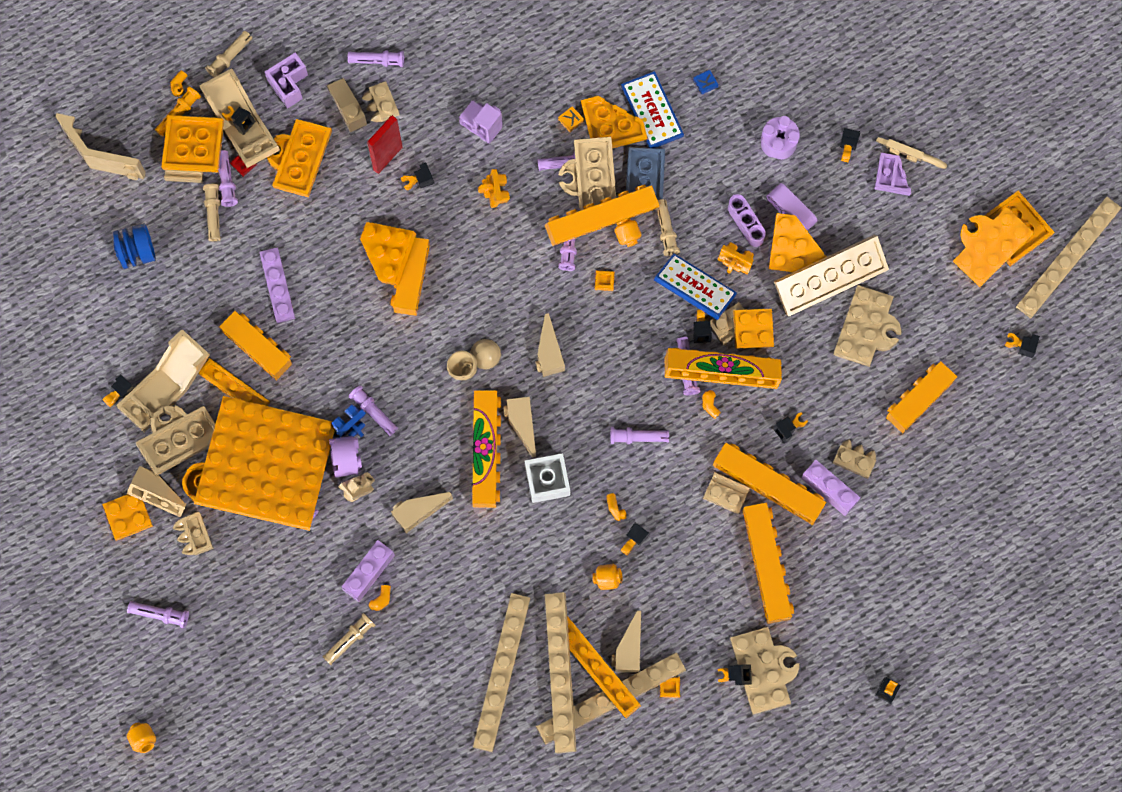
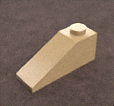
M344 78L327 85L349 131L353 132L366 126L365 115Z
M549 313L545 314L537 354L538 361H535L537 371L542 372L543 377L565 371V364Z
M530 397L507 399V405L503 406L504 416L509 418L510 425L530 455L536 457Z
M139 466L127 494L181 517L186 506L183 500L159 475L155 476L150 469Z
M450 492L409 499L405 502L400 501L393 507L391 513L404 532L408 533L450 502L453 497Z
M641 611L636 612L616 649V655H612L611 667H615V672L638 673L640 670Z

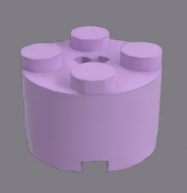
M787 116L769 120L765 124L761 136L763 152L771 158L781 160L790 157L795 152L800 138L797 125Z
M348 436L329 439V445H331L332 449L330 456L334 478L356 475L358 472H361V458L356 455L359 449L358 438Z

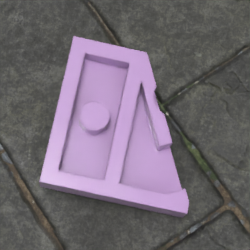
M881 153L874 189L910 196L911 189L907 184V177L902 169L900 156Z

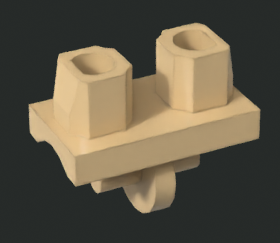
M366 472L363 475L341 483L338 487L344 490V497L348 501L354 502L374 490L371 485L375 479L369 472Z

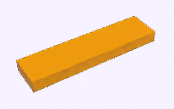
M210 358L198 373L231 398L265 406L270 404L269 400Z

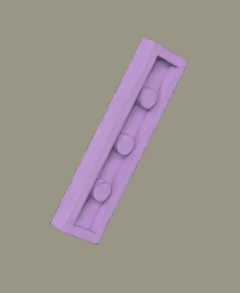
M277 247L261 251V261L276 322L280 323L295 319L279 249Z

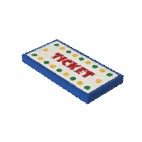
M655 71L621 84L633 115L639 117L644 122L648 138L645 141L649 148H656L684 137V133Z
M676 254L670 257L654 279L660 285L716 320L721 317L737 295V292Z

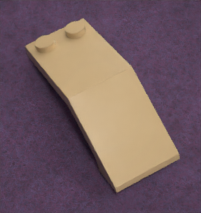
M232 68L199 85L217 118L224 119L222 113L229 114L228 106H231L235 111L239 107L249 111L256 121L246 134L243 135L238 132L232 120L227 121L224 119L223 130L247 168L280 151L277 143L255 111Z
M56 113L55 117L63 131L91 169L125 175L132 180L144 179L146 172L139 159L88 149L80 138L82 130L73 128L75 117Z
M184 330L178 332L168 342L169 347L156 368L116 405L144 433L151 427V418L156 411L160 413L159 417H161L165 413V406H173L187 392L210 356Z

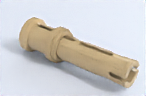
M243 31L223 54H218L216 60L210 66L207 65L205 67L206 71L212 77H216L225 68H229L231 60L253 39L252 36L248 37L250 34Z
M206 184L203 186V190L205 191L204 206L207 208L208 240L213 242L218 239L220 241L218 207L221 201L218 198L219 185Z
M660 199L658 200L660 207L657 208V215L662 233L660 240L664 245L663 254L664 256L677 255L680 253V248L677 247V235L672 229L667 200Z
M363 613L362 617L354 625L349 626V631L322 657L332 665L357 639L364 638L363 635L376 625ZM345 641H347V643H346L336 654H334V652H335Z

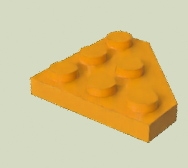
M600 96L581 100L590 138L611 137L612 149L648 139L644 122L639 117L627 113L626 110L615 104L612 105Z
M776 213L769 269L795 272L827 257L796 215Z
M366 222L360 240L378 280L382 283L398 286L416 237L414 231Z

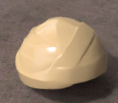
M489 339L477 341L470 351L477 360V368L480 369L493 368L499 363L501 358L500 347Z
M457 351L449 357L447 371L456 380H468L477 371V360L474 355L467 351Z

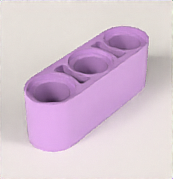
M780 183L766 196L767 200L781 214L796 215L806 230H809L817 222L816 216L784 184Z
M739 194L733 195L728 204L730 215L751 246L758 247L762 245L765 238V229L746 199ZM739 203L741 207L735 208L732 204ZM748 218L751 222L744 223L742 219ZM752 234H759L761 238L755 239L752 237Z

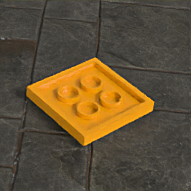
M168 115L162 169L219 173L224 119Z
M1019 190L984 215L994 220L1007 207L1034 232L1006 261L1010 267L1055 233Z

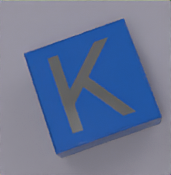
M711 70L701 73L693 79L702 95L718 88L719 85Z

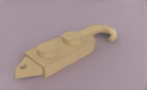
M878 137L876 142L886 146L889 149V153L899 156V154L907 156V160L914 163L925 161L942 169L947 168V164L942 160L891 139L886 140Z

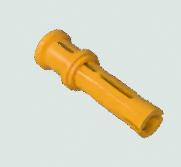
M188 86L186 93L177 99V104L168 115L182 116L185 112L190 111L194 102L201 98L200 94ZM167 116L155 128V131L162 137L166 133Z

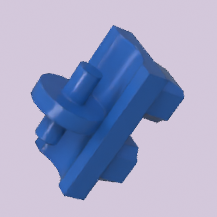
M352 404L344 411L351 418L350 421L345 423L340 417H337L331 423L339 438L351 428L352 431L348 436L354 437L357 434L361 438L364 435L361 430L366 425L363 422L358 426L355 424L366 413L363 410L360 411Z

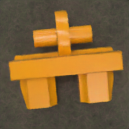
M492 169L491 174L482 180L483 185L478 187V192L483 193L485 198H489L491 208H495L501 203H507L510 196L508 191H500V186L507 184L506 174H500L497 172V169Z
M732 242L727 246L723 245L717 260L729 267L727 273L731 274L734 269L748 275L754 261V254L748 250L744 251L743 254L737 252L738 247Z

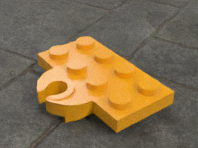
M296 119L291 135H276L274 140L281 149V152L267 157L269 164L278 170L273 182V188L309 198L332 133L331 128Z
M1007 207L994 220L982 215L969 218L971 223L978 225V230L975 233L969 232L965 224L962 226L960 235L962 243L966 248L953 262L979 287L1034 234Z

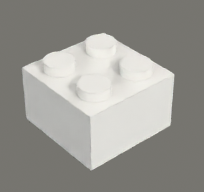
M563 453L525 460L532 503L570 496V486Z

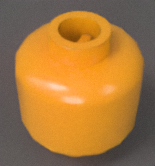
M628 218L616 223L617 227H615L614 232L619 244H627V247L638 244L637 240L641 238L642 234L635 220Z
M615 564L599 565L596 573H593V583L597 584L600 590L616 589L623 581L621 568H618Z
M137 722L133 724L126 735L132 749L140 753L152 750L157 740L151 726L147 723Z

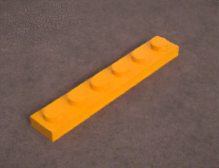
M567 616L570 651L627 719L641 707V704Z

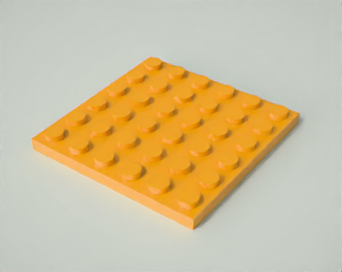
M223 396L194 504L310 531L331 447L329 439H333L335 431L331 424L332 421Z

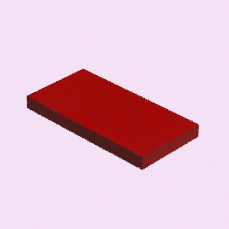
M393 115L367 141L373 170L378 174L403 148L398 120Z

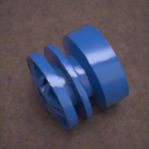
M145 223L132 226L133 235L131 236L126 228L122 229L123 238L119 230L113 231L115 253L123 269L129 268L128 259H130L133 267L137 266L136 257H140L143 264L156 261L152 240Z

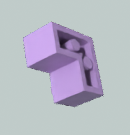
M295 52L265 71L268 83L287 109L303 99L300 89L295 83L308 76L306 66Z
M471 101L459 116V122L462 126L489 144L503 127L500 109L487 103L484 106L481 103Z

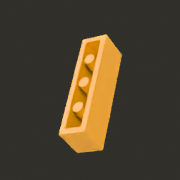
M416 237L414 239L398 286L394 285L396 294L392 295L390 304L393 306L394 313L417 316L430 248L429 239Z
M234 311L219 326L221 332L277 381L292 365L291 356L284 349L280 351L273 339L270 337L268 339L262 335L264 332L257 325L253 327L246 315L243 313L239 315Z
M941 361L937 365L933 363L926 370L928 374L924 378L920 376L913 384L915 387L911 391L907 389L900 397L902 400L898 404L893 403L887 411L889 413L886 419L901 433H904L958 377Z

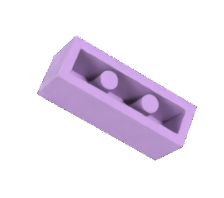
M817 460L810 465L801 477L805 483L844 516L851 511L861 498Z
M377 540L342 585L343 591L360 602L394 558V552Z

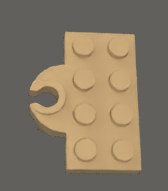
M611 137L574 140L575 159L568 160L563 164L558 175L563 176L565 173H570L573 176V181L569 184L563 181L559 182L560 187L567 194L579 197L580 211L584 210L583 206L591 203H594V205L601 204L600 200L607 197L615 199L616 189Z
M857 285L834 355L870 367L876 350L888 351L894 347L899 339L889 338L886 335V332L889 330L894 331L897 335H901L900 323L894 316L888 314L894 296Z
M176 405L165 406L164 412L171 417L168 421H162L158 411L154 413L151 418L152 434L137 441L136 446L155 476L209 448L215 422L204 406L189 414H186L182 408Z
M768 627L731 637L730 640L737 664H751L752 684L744 685L752 714L791 704L786 684L792 682L797 676L799 663H796L791 668H787L784 666L783 661L787 657L796 658V653L783 645L774 646Z

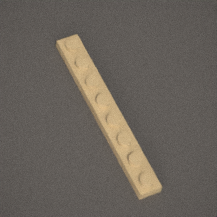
M1106 197L1016 308L1031 319L1122 207Z
M564 592L545 594L555 753L577 752L566 594Z
M511 593L473 748L493 753L530 597Z
M676 652L622 682L636 698L670 678L685 672L686 669ZM604 691L574 706L575 729L617 708ZM553 718L536 726L545 745L554 741Z

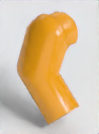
M182 70L170 82L171 92L177 97L183 94L182 82L188 76Z
M708 390L702 396V407L716 419L721 414V411L714 406L715 392Z
M614 493L608 494L606 496L608 509L614 519L617 521L626 519V510L618 509L616 495Z
M381 585L380 596L369 602L371 610L380 611L389 604L391 586Z

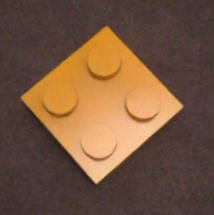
M772 309L733 311L735 349L774 347Z
M127 494L102 504L116 541L153 527L144 501Z

